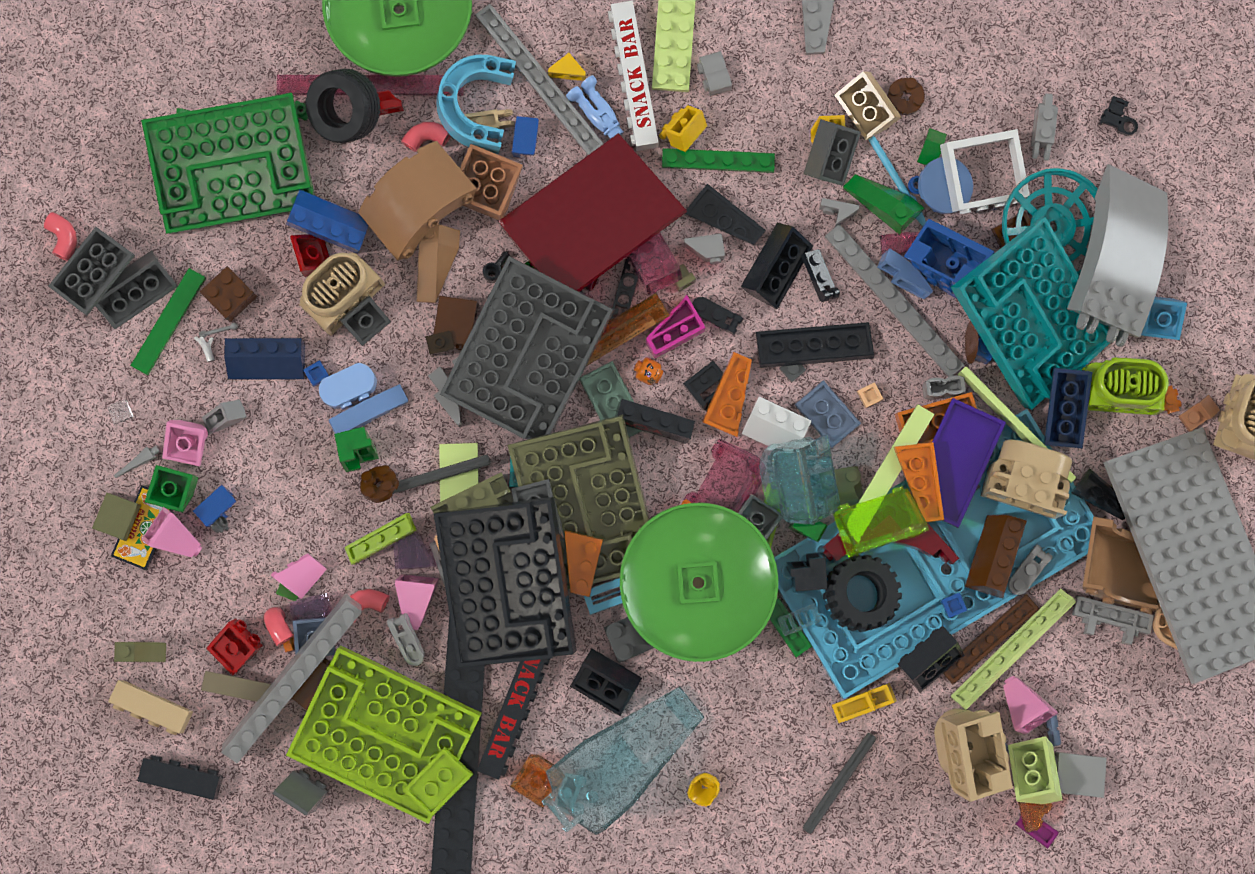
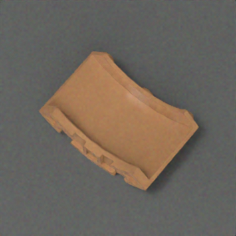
M435 141L419 148L417 154L410 159L406 156L393 166L374 185L376 190L371 196H366L358 213L394 258L399 261L404 258H410L423 237L431 228L436 227L441 219L457 208L471 203L477 188L442 146Z
M1093 517L1083 590L1086 594L1101 598L1102 602L1106 604L1117 603L1138 608L1140 612L1152 614V611L1156 612L1158 610V599L1132 533L1125 529L1117 528V525L1113 522L1114 520Z

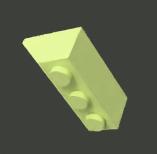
M1045 736L1008 745L1016 801L1035 804L1061 801L1062 795L1054 748L1048 738Z

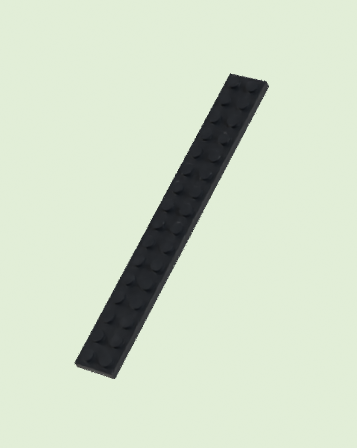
M449 615L444 695L482 713L485 665L458 667ZM482 714L459 760L473 775L435 813L431 874H471Z

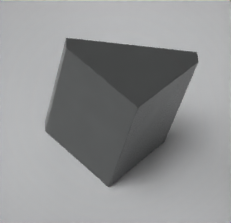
M369 295L339 319L361 346L391 322Z

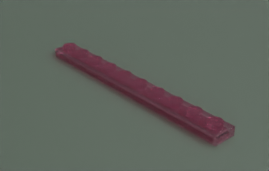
M277 75L276 93L278 95L287 93L306 95L311 83L320 75ZM444 75L365 76L372 82L377 92L389 90L393 95L437 96ZM464 86L459 90L457 96H464ZM338 89L335 95H347L341 89ZM443 92L444 95L451 96L449 92Z

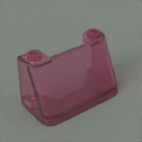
M719 438L711 450L715 462L699 491L688 493L684 500L687 499L691 503L715 504L738 513L750 495L755 496L766 476L767 465L757 455Z

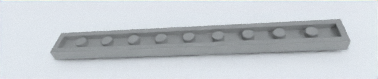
M487 5L475 14L476 18L508 58L516 61L515 66L584 152L589 155L603 145V142L492 5Z
M840 224L825 235L830 244L948 377L953 376L965 366Z

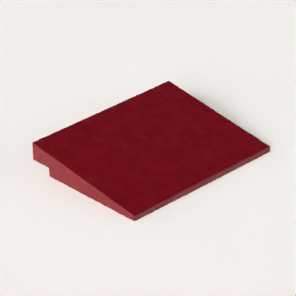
M618 133L504 216L498 223L535 270L580 292L687 211Z

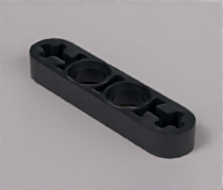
M637 255L627 257L612 307L615 311L610 318L615 326H623L628 319L642 268L641 258ZM633 259H636L637 264H639L633 270V273H637V275L625 273L626 270L630 272L631 265L628 263L632 262ZM626 277L633 278L634 284L627 287L623 284ZM621 295L629 297L627 304L622 305L619 303L618 299ZM616 306L624 309L627 308L626 311L622 309L621 315L624 319H620L619 322H616V318L613 317L618 315L619 308L615 309Z

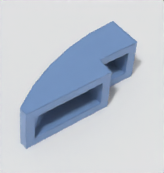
M890 248L882 255L877 268L893 276L891 283L922 299H925L932 293L933 290L926 279L903 256Z

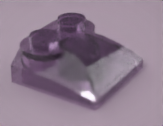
M328 593L289 603L290 614L293 620L327 617L332 611Z

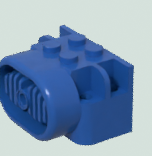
M928 219L904 255V258L910 260L912 265L921 271L923 277L927 278L926 281L937 286L956 298L950 287L995 252Z

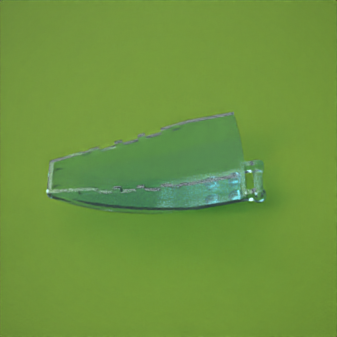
M677 687L582 741L550 767L546 774L552 792L541 802L549 807L564 826L563 830L566 833L575 825L580 824L593 834L598 835L637 802L704 716L681 687ZM555 797L560 800L574 819L568 820L553 801Z

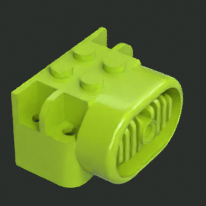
M1115 357L1102 363H1091L1081 369L1092 372L1088 411L1158 415L1164 412L1165 395L1168 390L1169 380L1163 367L1155 361Z

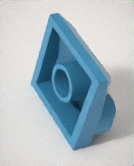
M1155 297L1141 335L1180 340L1187 303L1172 298Z

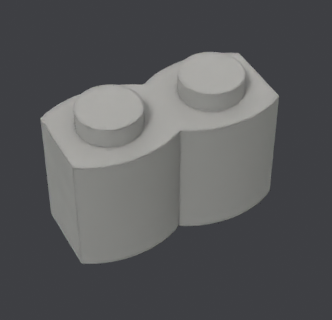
M721 51L699 57L697 69L699 74L704 76L705 80L702 83L705 92L708 91L709 95L712 96L730 91L732 83Z
M950 376L946 379L931 378L922 385L923 397L927 400H936L942 396L952 398L966 391L965 380L962 376Z

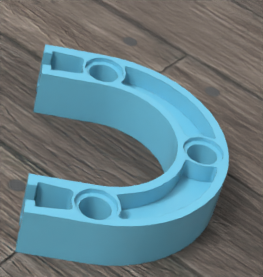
M472 55L457 61L446 71L439 86L436 106L443 127L455 140L468 147L470 144H473L492 153L499 154L504 130L480 125L469 120L462 113L458 105L457 94L465 84L474 80H488L511 85L516 61L492 55ZM487 66L493 67L494 70H489ZM499 69H500V70H509L511 73L508 74V73L499 71ZM443 92H449L451 96H446ZM478 134L482 139H476L474 135ZM486 138L498 139L497 141L500 142L495 143L487 140Z

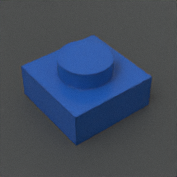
M320 360L304 369L313 387L329 376Z
M960 592L940 600L948 618L967 611Z

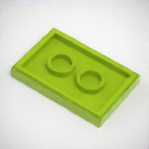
M444 747L410 781L403 791L432 818L470 779L473 773Z

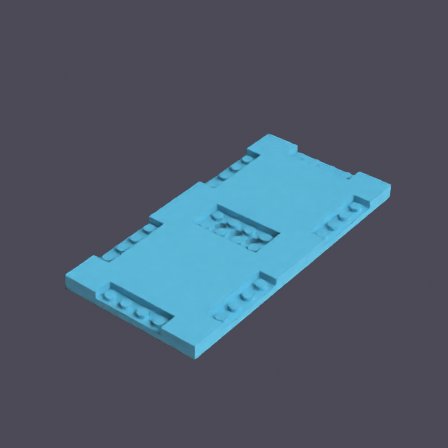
M1028 409L1015 415L1044 444L1045 437ZM1007 424L1003 428L979 482L981 487L975 491L959 528L943 521L927 522L959 557L954 564L950 565V574L945 575L942 573L941 566L945 563L940 557H928L920 551L897 544H873L860 547L847 553L836 562L833 560L829 561L825 557L826 575L833 571V567L857 555H871L872 559L878 557L882 559V564L888 563L891 566L889 570L891 572L895 571L897 577H895L896 582L901 583L898 593H902V599L897 602L900 604L899 610L894 611L895 616L888 620L887 624L865 632L848 630L847 626L841 627L838 625L839 621L837 619L833 620L830 617L832 614L831 610H826L825 605L828 604L827 599H823V593L826 592V589L795 591L792 586V577L787 571L786 562L806 561V553L824 552L822 547L843 529L852 512L828 525L819 542L806 538L774 557L778 571V591L819 657L842 699L849 697L899 667L897 663L900 662L901 657L911 653L919 642L925 641L930 637L933 630L943 626L952 635L1018 596L1008 590V584L1003 599L965 587L987 515H1010L1027 520L1009 579L1036 544L1042 547L1041 550L1045 553H1050L1053 556L1029 589L1088 554L1094 515L1083 499L1071 493L1075 488L1073 482L1070 483L1068 493L1070 495L1064 507L1067 514L1056 519L980 496L987 470L993 462L999 459L1003 442L1006 440L1023 441ZM1045 445L1048 449L1053 450L1051 446ZM906 480L888 491L868 525L871 530L888 515L902 529L920 514L917 509L904 504L910 491ZM1035 556L1033 560L1039 564L1042 559ZM857 575L848 582L847 597L853 607L866 612L875 607L877 590L871 580ZM960 592L967 611L948 618L940 600Z

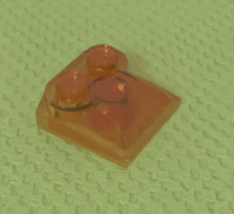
M530 754L510 787L544 808L564 775L559 767L542 756Z

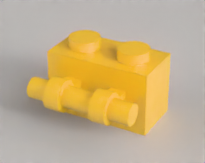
M689 105L684 109L681 108L672 115L671 121L662 127L659 137L662 140L668 137L672 147L686 152L707 127L702 110Z

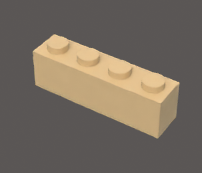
M124 680L117 681L108 701L114 704V709L122 712L125 709L131 712L130 716L140 720L143 717L149 720L148 724L158 728L161 725L167 728L166 732L173 735L184 733L193 714L192 710Z

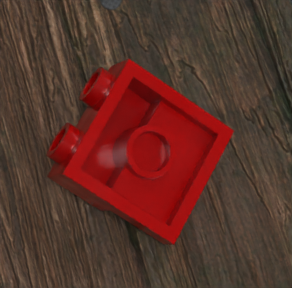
M237 619L228 622L206 647L232 676L237 674L246 662L252 659L263 646L260 643V637L254 633L251 634L246 629L247 624L243 620Z

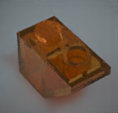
M1018 802L1025 831L1030 833L1039 830L1043 824L1042 818L1044 814L1051 810L1053 804Z

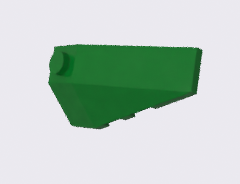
M857 174L843 186L845 191L899 235L925 209L911 196Z

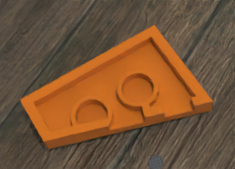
M565 530L570 592L590 597L603 539Z

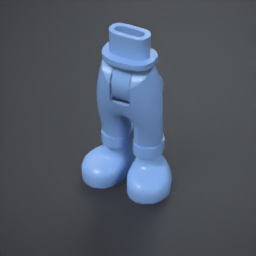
M593 75L582 82L581 89L579 86H576L567 93L566 97L568 100L579 103L578 106L584 111L587 118L605 136L608 135L611 139L618 133L620 135L624 133L619 127L620 123L613 109L600 96V93L595 90L597 79ZM582 90L589 96V99L595 104L598 110L594 109V107L590 104L588 99L585 98Z

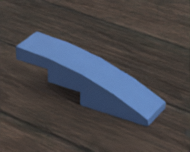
M399 384L345 410L328 421L335 434L360 428L372 420L389 413L391 410L408 403L409 400Z

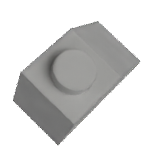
M722 234L684 239V247L705 262L718 264L725 258Z
M239 399L220 403L204 415L202 419L210 435L239 423L247 416Z

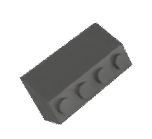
M151 250L123 270L95 307L111 326L116 329L178 286L162 262Z

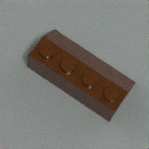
M987 515L965 587L1003 599L1027 520L1010 515Z

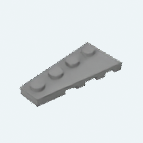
M802 0L806 55L825 53L834 0Z

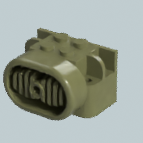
M501 472L430 508L433 513L511 503L514 500Z

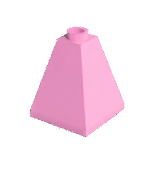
M164 507L142 537V540L150 547L188 557H196L202 548L201 544L178 518Z
M401 574L395 580L401 613L408 614L414 630H419L439 583V578Z
M1011 676L1005 680L1003 687L1015 731L1027 734L1058 714L1051 705L1021 679Z

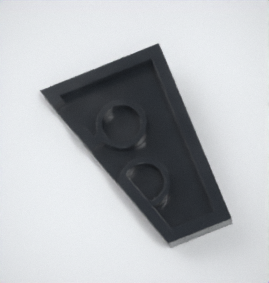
M1089 468L1071 493L1123 521L1125 516L1114 488Z

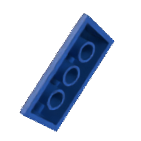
M300 189L286 222L287 226L354 253L360 251L369 226L360 214Z

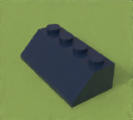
M225 338L224 359L228 380H304L305 341L302 338Z
M1067 368L1053 369L1044 445L1083 449L1092 380L1091 371Z

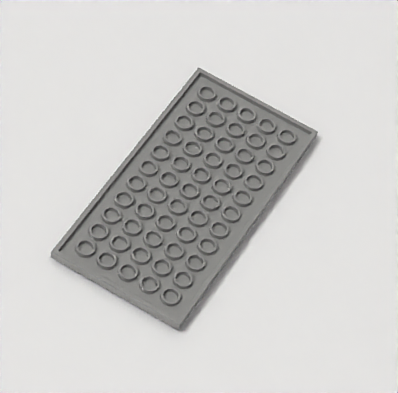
M1203 427L1103 462L1191 684L1198 683L1255 660V554Z

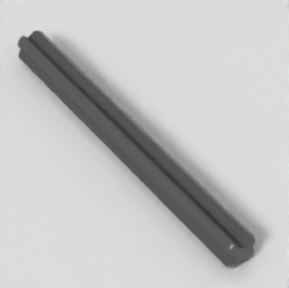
M483 455L400 480L398 489H395L392 494L491 464L488 455Z
M871 733L866 734L805 822L803 830L811 834L866 756L877 739Z

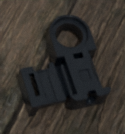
M1113 96L1109 107L1101 115L1099 125L1103 123L1116 128L1117 133L1125 136H1131L1138 130L1137 121L1125 116L1123 112L1124 107H1127L1129 102ZM1126 122H1130L1133 125L1134 129L1132 132L1124 130Z

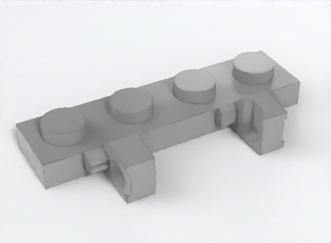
M1076 596L1072 615L1081 617L1082 623H1085L1083 634L1094 635L1096 625L1104 623L1119 627L1120 631L1124 632L1121 643L1132 645L1134 636L1137 637L1138 633L1147 635L1151 633L1154 615Z

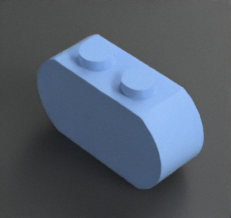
M356 363L322 379L319 385V395L331 408H341L344 410L351 407L354 401L359 400V402L370 398L369 395L376 389L377 379L374 372L367 365Z

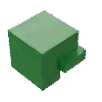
M365 426L334 434L339 461L346 473L361 469L360 463L379 459L378 452Z

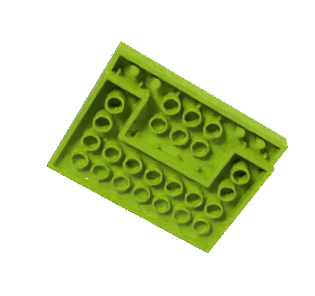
M340 645L325 671L286 756L429 824L431 817L403 789L444 747L460 760L482 713Z

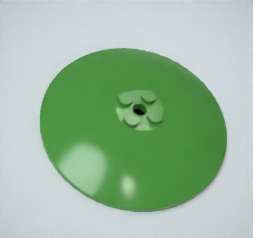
M322 0V12L327 31L333 43L348 60L369 72L397 77L424 72L435 67L451 55L462 41L468 29L472 14V0ZM397 6L404 7V11L401 14L394 12Z
M682 504L662 511L651 518L632 538L621 565V599L628 619L635 630L655 649L673 658L685 661L707 662L718 660L745 648L767 625L773 613L778 595L777 565L772 550L764 536L742 515L715 504ZM696 577L703 579L704 586L698 589L693 586V580Z

